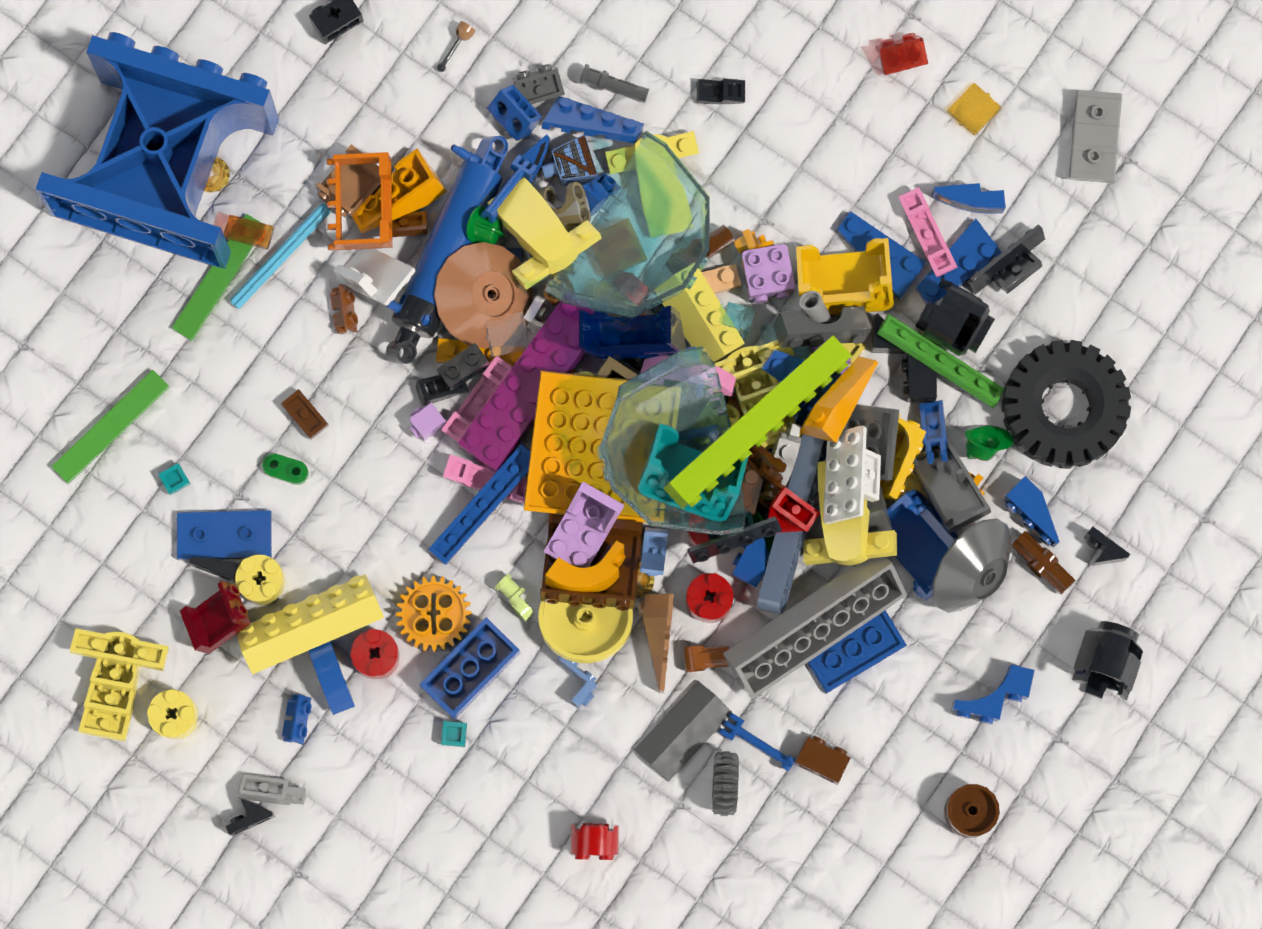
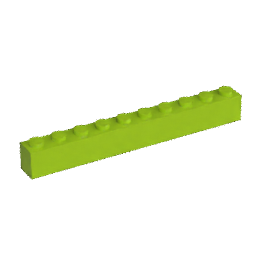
M834 335L830 337L663 489L681 509H684L688 504L692 508L702 499L699 495L704 490L710 492L719 484L716 479L721 474L726 477L735 469L732 464L738 459L742 463L752 454L749 449L754 444L759 447L768 439L766 434L770 430L775 433L785 423L782 419L786 415L791 418L801 409L798 405L803 400L807 404L817 395L814 390L818 386L823 389L833 380L830 376L835 371L840 374L849 366L846 361L852 355Z

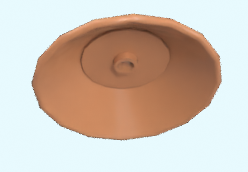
M481 242L463 246L447 258L437 275L434 298L438 316L451 335L466 345L471 346L476 343L478 347L486 349L504 345L521 332L525 325L523 318L533 302L534 295L532 286L526 290L513 276L512 271L522 264L517 256L503 246ZM489 290L493 293L491 299L488 297Z

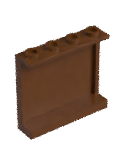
M549 514L547 545L564 515ZM616 520L589 567L598 564L616 540L624 545V555L626 557L621 566L618 567L619 578L600 593L554 590L546 585L545 574L557 559L545 553L542 588H540L541 601H545L548 604L563 602L571 606L592 605L594 608L599 609L615 607L621 611L635 609L643 522Z

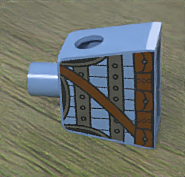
M584 135L551 151L553 162L541 166L544 178L558 175L561 186H567L572 182L588 183L598 177Z

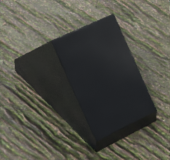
M877 313L872 320L871 353L905 354V351L877 334L884 321Z

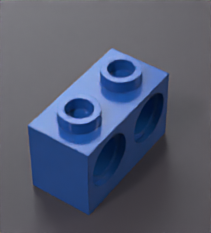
M514 85L500 90L487 107L494 119L516 141L529 136L543 119Z

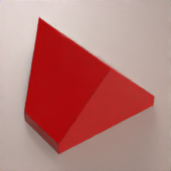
M783 486L770 505L768 519L774 516L777 517L782 531L777 533L807 532L820 512Z

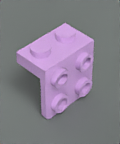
M785 244L747 250L742 253L748 285V302L754 301L755 304L767 302L768 298L777 297L778 300L791 297L790 294H794L795 283L788 248Z

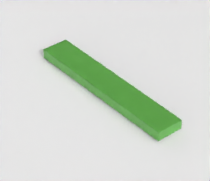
M248 214L244 216L227 242L231 254L226 268L222 269L212 265L176 320L172 330L191 341L194 339L266 229L265 224Z
M890 314L885 317L877 333L878 335L990 407L994 408L1003 393V387Z
M152 370L51 467L68 484L71 483L170 386Z

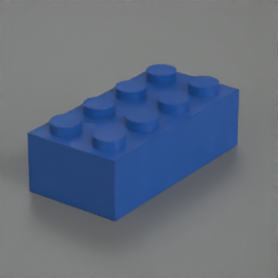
M486 617L419 685L455 720L520 654V649Z

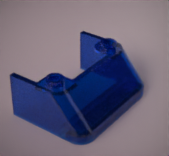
M672 306L662 307L661 311L657 312L656 315L620 317L608 315L605 310H595L593 314H589L585 310H579V348L594 358L608 359L610 356L613 359L686 355L681 315Z

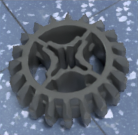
M723 751L717 752L714 756L712 811L720 816L734 815L737 811L739 758L737 753Z

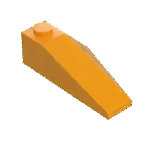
M418 148L402 158L394 166L396 170L392 173V221L431 204L447 192L440 178ZM381 187L374 195H369L352 216L362 233L380 226Z
M858 356L809 411L801 426L800 433L837 443L878 362Z

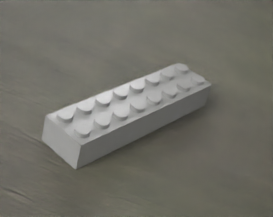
M887 557L870 558L867 561L856 564L724 652L723 655L739 685L751 699H754L906 597L907 593L892 562Z

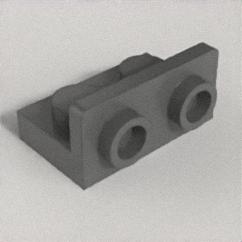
M551 64L539 66L538 71L532 73L529 70L516 73L515 78H512L514 86L531 105L565 95L558 68L556 66L551 67Z

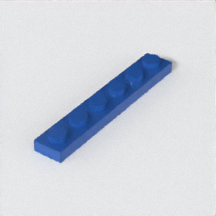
M523 444L515 450L428 549L445 565L450 562L528 474L530 451Z

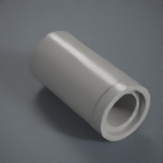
M808 291L800 297L799 305L808 318L821 324L833 323L825 303L818 292Z

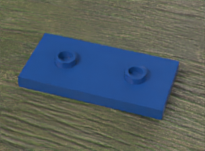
M271 510L177 513V560H190L191 557L246 559L254 555H265L272 558Z

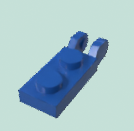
M943 401L919 403L922 430L926 431L923 444L926 448L928 464L934 463L932 447L940 446L941 459L943 462L948 461L946 447L948 442Z

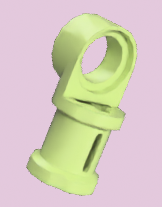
M507 574L499 581L495 589L497 591L500 590L509 599L514 612L526 621L534 614L533 610L520 598L526 590L523 587L520 588L511 579L512 576Z

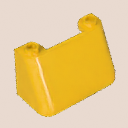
M888 238L872 239L866 244V251L820 255L819 249L813 245L796 247L799 298L808 291L818 292L830 316L839 315L843 307L864 306L866 312L885 311L893 307L894 299Z

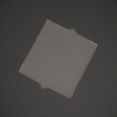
M523 311L511 313L505 318L496 321L486 320V340L489 341L492 357L522 351L528 347L527 332L529 329L526 328Z

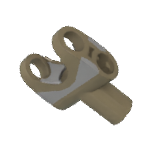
M572 182L568 184L565 204L559 200L552 187L541 188L539 194L554 211L567 232H570L586 220L590 222L591 212L583 186L580 183Z

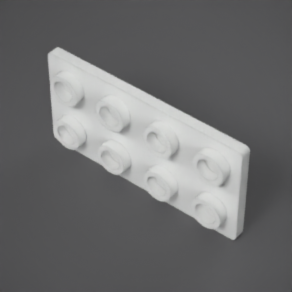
M359 249L346 266L339 264L334 270L338 275L336 280L339 283L386 306L395 299L397 293L416 271L412 266L376 249Z
M865 426L843 430L837 443L827 441L823 522L826 524L863 516L864 499L870 502L879 500L881 456L866 449L867 428Z

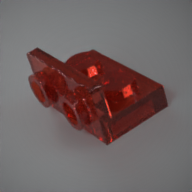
M915 33L902 35V39L896 41L893 38L880 41L881 45L875 46L876 51L879 53L884 75L928 64L923 37Z

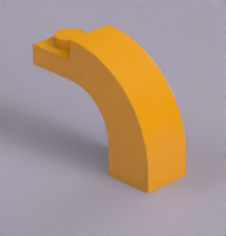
M616 540L605 557L595 566L588 568L575 567L558 557L545 574V584L554 590L600 593L619 578L618 567L621 566L626 557L624 555V545Z

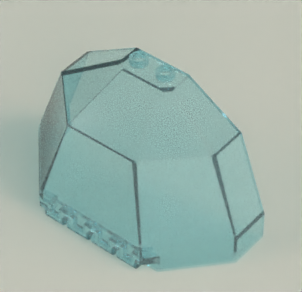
M645 131L640 144L614 186V195L610 194L601 207L608 215L599 211L591 223L600 233L602 239L578 254L574 262L559 271L553 280L550 279L546 285L545 292L565 304L635 318L677 296L685 288L690 290L697 279L694 276L697 269L702 271L709 260L706 255L709 251L710 197L670 147L648 131Z
M703 346L678 351L620 385L601 439V444L597 446L599 459L604 460L603 474L605 480L610 482L611 489L650 526L725 535L744 531L746 514L742 485L739 496L728 518L721 522L713 521L648 498L638 490L640 478L660 423L670 426L678 432V444L704 452L731 427L729 415L725 412L727 407L722 391H719L722 387L715 363Z

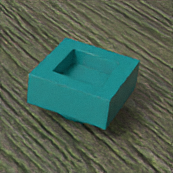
M179 463L158 474L170 496L191 484Z
M443 721L441 745L465 748L467 723Z

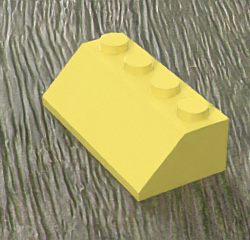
M697 264L677 275L655 292L691 347H697L700 360L714 364L743 348L745 342Z

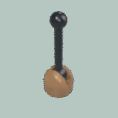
M460 21L456 28L458 39L443 62L437 65L439 72L446 70L445 65L462 40H469L476 32L467 23Z

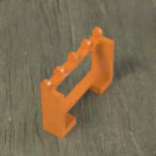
M389 153L333 155L332 159H327V165H335V179H327V185H335V201H328L327 207L336 208V223L327 224V230H336V240H334V244H328V250L393 248L392 172ZM379 163V176L381 178L380 238L342 240L341 165Z

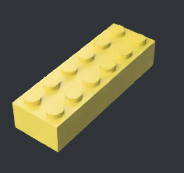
M364 574L362 576H355L341 585L331 586L327 591L320 594L310 595L299 603L289 604L283 610L276 613L266 614L236 635L251 673L255 674L384 618L367 575Z

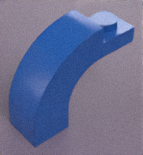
M329 641L308 650L332 714L335 715L355 707L332 642Z

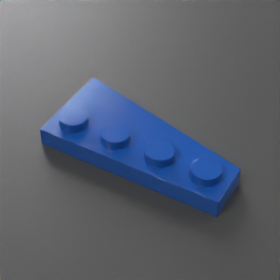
M851 211L837 229L840 236L855 252L866 251V244L872 239L888 238L893 293L900 301L926 262Z

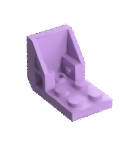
M582 482L546 546L544 553L555 559L560 557L575 567L588 568L624 505Z

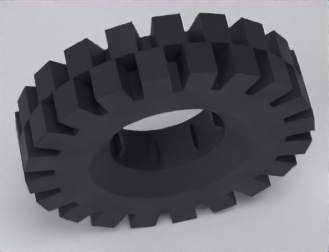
M1063 340L1051 341L1049 345L1045 346L1042 344L1034 348L1030 354H1026L1011 372L1003 390L1004 398L1001 401L1002 412L1005 414L1003 421L1006 430L1011 431L1015 445L1017 447L1021 445L1025 449L1024 454L1032 460L1036 457L1041 460L1040 464L1052 467L1054 464L1059 465V468L1071 469L1075 465L1082 467L1104 456L1123 435L1127 427L1126 422L1130 418L1131 406H1129V400L1131 399L1130 389L1125 387L1124 381L1126 377L1122 370H1116L1113 366L1116 362L1108 354L1105 357L1099 354L1101 349L1091 344L1089 347L1082 346V341L1071 340L1069 343H1063ZM1066 382V385L1071 383L1082 390V394L1085 393L1089 402V406L1086 411H1089L1086 421L1084 423L1078 422V426L1073 428H1064V425L1059 427L1049 421V416L1046 417L1042 409V404L1045 400L1042 399V396L1048 387L1052 389L1053 384Z

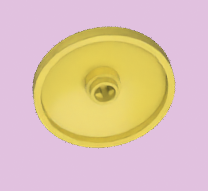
M541 601L538 614L539 628L545 643L560 657L576 663H595L611 657L624 646L631 633L633 610L621 611L615 607L599 609L594 608L592 605L571 606L563 602L548 604L545 601Z

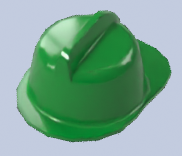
M479 206L474 209L469 217L466 232L467 238L474 244L485 242L495 245L499 237H506L502 232L503 223L498 216L494 223L489 222V217L485 219L481 217L485 207Z
M981 426L968 429L965 432V437L967 438L965 448L968 459L989 461L998 451L1007 449L1014 443L1012 435L998 426Z

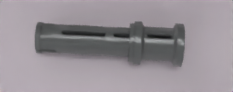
M585 64L579 81L581 84L585 82L596 86L598 90H611L644 103L649 92L648 88L610 76L605 70L601 72L590 68L588 64Z

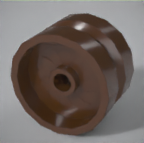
M967 784L956 789L947 798L944 806V819L948 827L956 835L964 838H977L990 832L997 824L1000 815L999 803L995 794L987 787L979 784ZM971 806L975 808L973 811L976 813L975 815H971L968 812Z

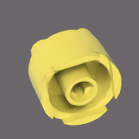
M254 555L244 559L239 565L235 576L236 586L246 600L255 605H268L274 602L285 589L286 580L281 567L274 559L265 555ZM260 575L266 579V581L261 582V585L255 581L259 579Z
M174 689L166 690L152 699L147 709L148 721L152 729L162 737L167 739H183L189 736L197 726L198 708L195 702L185 693ZM171 710L177 711V718L175 720L169 718Z

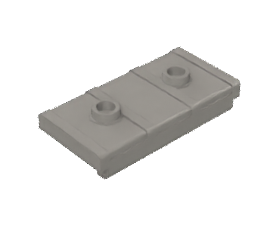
M1076 91L1069 180L1115 184L1122 103L1121 93Z

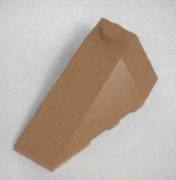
M646 594L645 601L640 600L639 614L643 615V625L659 693H664L674 594Z

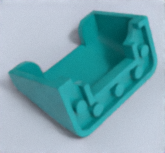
M660 423L640 478L638 490L648 498L681 509L663 488L703 452L678 444V432L674 428ZM748 457L742 463L738 459L732 464L735 469L726 477L721 474L716 479L719 484L710 492L704 490L699 495L702 499L692 508L688 504L682 510L717 522L726 520L739 496Z

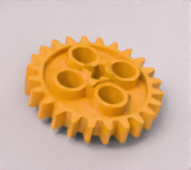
M432 576L431 582H427L426 578L423 577V584L421 585L414 581L415 588L413 590L406 587L409 593L408 596L400 595L404 603H397V607L402 609V612L396 613V617L402 618L397 623V626H405L400 633L402 635L409 634L406 641L409 643L415 640L414 647L416 649L423 644L424 652L428 650L429 646H432L434 653L437 651V646H441L442 650L446 651L445 644L449 643L451 647H455L453 640L457 639L461 642L462 638L459 634L468 633L464 625H471V621L466 619V617L472 615V611L466 610V608L471 606V603L463 602L467 594L459 595L461 586L453 588V580L445 584L443 576L439 582H436L435 576ZM432 594H436L437 613H440V615H436L437 633L435 635L432 634V618L428 615V613H432ZM420 597H425L429 600L425 608H418L416 606V601ZM443 597H450L452 599V604L447 608L439 605V601ZM422 620L429 623L428 629L424 632H419L416 629L417 623ZM443 620L452 622L453 625L449 631H442L439 628Z

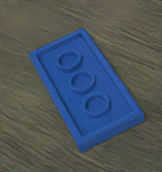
M885 610L807 663L827 694L905 648L907 644Z

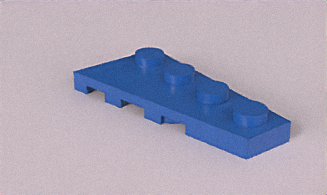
M559 96L543 120L542 129L550 130V127L562 128L561 132L571 133V130L585 132L584 136L593 137L600 134L605 135V138L609 140L636 143L643 131L644 123Z
M977 219L970 224L949 249L958 268L939 277H936L932 269L916 287V292L925 304L928 301L935 304L945 297L947 291L938 286L942 278L961 286L975 272L983 269L994 257H998L1002 253Z
M773 349L761 369L782 382L805 360ZM834 372L830 376L833 380L823 389L818 386L814 390L817 395L809 402L815 405L842 374Z

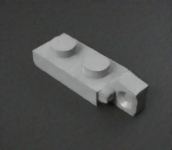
M789 421L785 433L781 432L779 437H776L771 453L774 457L783 460L787 466L784 473H780L783 475L781 484L788 488L801 445V437H799L801 425Z
M242 774L238 790V799L281 805H291V803L304 804L306 797V788L295 787L294 784L289 783V780Z

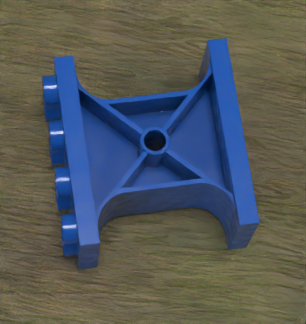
M110 32L107 39L92 35L86 53L100 82L122 90L98 160L89 172L72 179H63L41 172L35 190L53 217L225 269L231 251L221 227L198 220L196 213L222 142L232 133L244 129H252L274 135L279 118L269 89H266L267 81L250 73H241L239 80L222 75L224 69L221 66L204 59H198L195 67L178 62L179 54L162 46H153L151 53L134 48L136 42L133 39L120 33Z

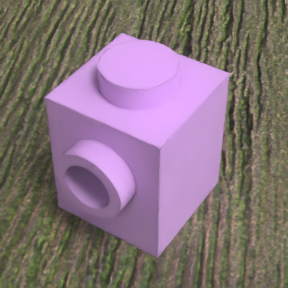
M432 402L425 408L421 406L411 413L412 417L409 419L412 425L409 427L410 431L417 439L421 437L424 442L446 424V420Z

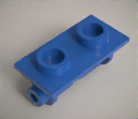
M291 694L290 699L287 700L285 715L293 716L292 721L284 720L281 736L284 742L304 745V739L308 731V716L312 709L311 698L300 694Z

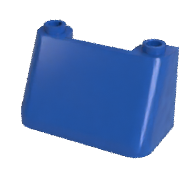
M913 489L905 493L887 511L892 530L897 533V556L895 557L915 579L913 581V591L915 594L927 601L932 597L933 580L940 561L959 536L956 532L949 533L933 505L920 491Z

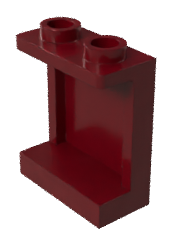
M220 581L217 584L219 591L196 608L185 606L180 610L195 651L210 654L251 624L247 616L248 611L241 601L240 591L235 584Z

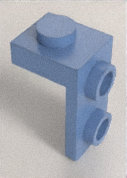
M645 527L640 566L641 573H645L648 576L663 575L669 530Z
M559 656L558 661L585 683L571 700L572 703L578 708L582 704L586 707L594 698L592 692L597 688V684L594 682L596 678L587 670L584 673L576 667L578 663Z

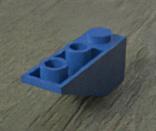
M1024 476L1004 497L1003 500L1006 502L1004 505L1013 514L1018 513L1023 518L1021 520L1028 529H1034L1039 533L1038 537L1045 545H1051L1054 548L1060 541L1043 493Z

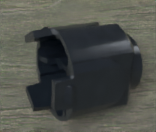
M942 278L938 286L947 291L939 306L928 301L915 326L924 332V337L958 356L965 355L968 349L976 353L995 318L988 315L990 312L989 305L984 303L981 298Z
M1101 621L1098 628L1086 630L1072 669L1074 673L1072 680L1075 682H1087L1085 693L1102 699L1106 689L1118 691L1117 694L1127 701L1133 689L1143 650L1137 643L1139 634L1129 627L1109 621Z

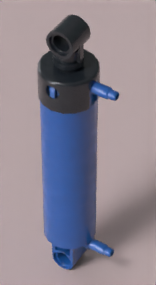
M503 136L484 137L475 154L455 144L451 146V151L464 159L417 262L416 271L411 276L399 302L397 303L393 300L386 306L394 311L392 321L400 327L395 340L390 342L386 348V356L393 363L409 364L413 362L417 355L416 346L420 338H433L441 322L434 298L437 275L449 256L463 246L474 244L467 238L468 220L475 208L479 206L486 208L488 206L487 202L496 196L503 181V178L498 174L508 151V142ZM493 142L495 143V150L492 147ZM401 347H402V349H403V355H402V356H400V353H399Z

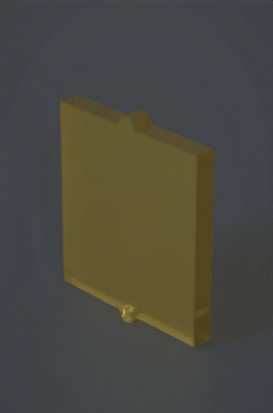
M973 83L947 112L959 122V126L963 125L975 136L1002 107L990 97V93H985L978 85Z

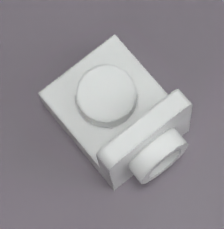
M539 295L536 296L523 318L525 325H527L526 328L535 334L544 325L538 320H542L548 311L546 300Z

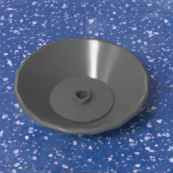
M999 519L982 520L969 527L952 543L941 559L933 580L932 596L938 608L947 613L962 611L986 599L998 590L1007 574L1012 537L1007 524Z

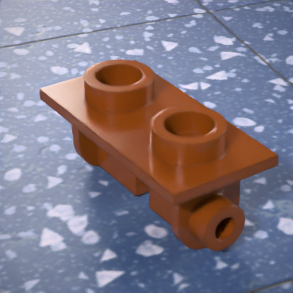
M339 284V287L332 288V293H330L332 310L340 309L339 313L333 314L334 328L338 334H345L347 330L356 333L358 332V317L354 310V293L351 288Z

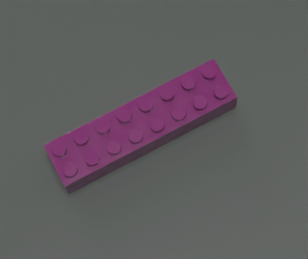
M566 293L458 442L459 448L496 473L513 454L534 425L540 371L571 373L604 328V318Z

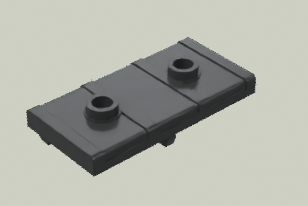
M947 439L948 461H942L940 446L932 447L934 463L928 464L925 450L916 455L913 461V472L949 533H953L990 514L991 508L949 439Z

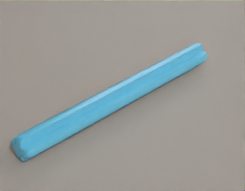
M321 203L230 299L231 304L240 309L331 213L330 208Z

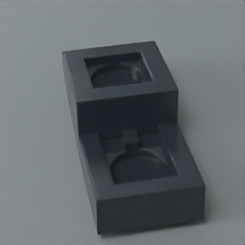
M723 78L721 81L699 79L697 81L696 103H745V80Z

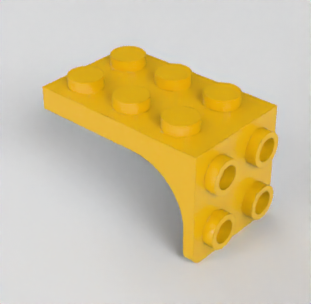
M900 414L892 480L880 479V486L885 500L897 499L904 492V482L906 477L913 471V461L923 448L922 441L926 434V431L920 428V424L912 420L905 421L900 418Z

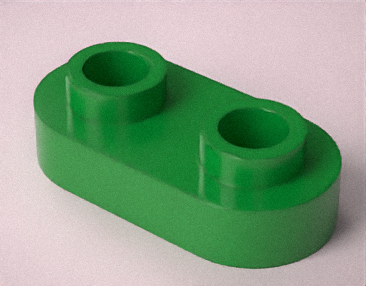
M275 453L266 456L263 461V470L271 478L293 485H301L308 479V468L301 461ZM273 461L278 462V467L275 469L270 467ZM295 468L300 469V474L297 476L292 474Z

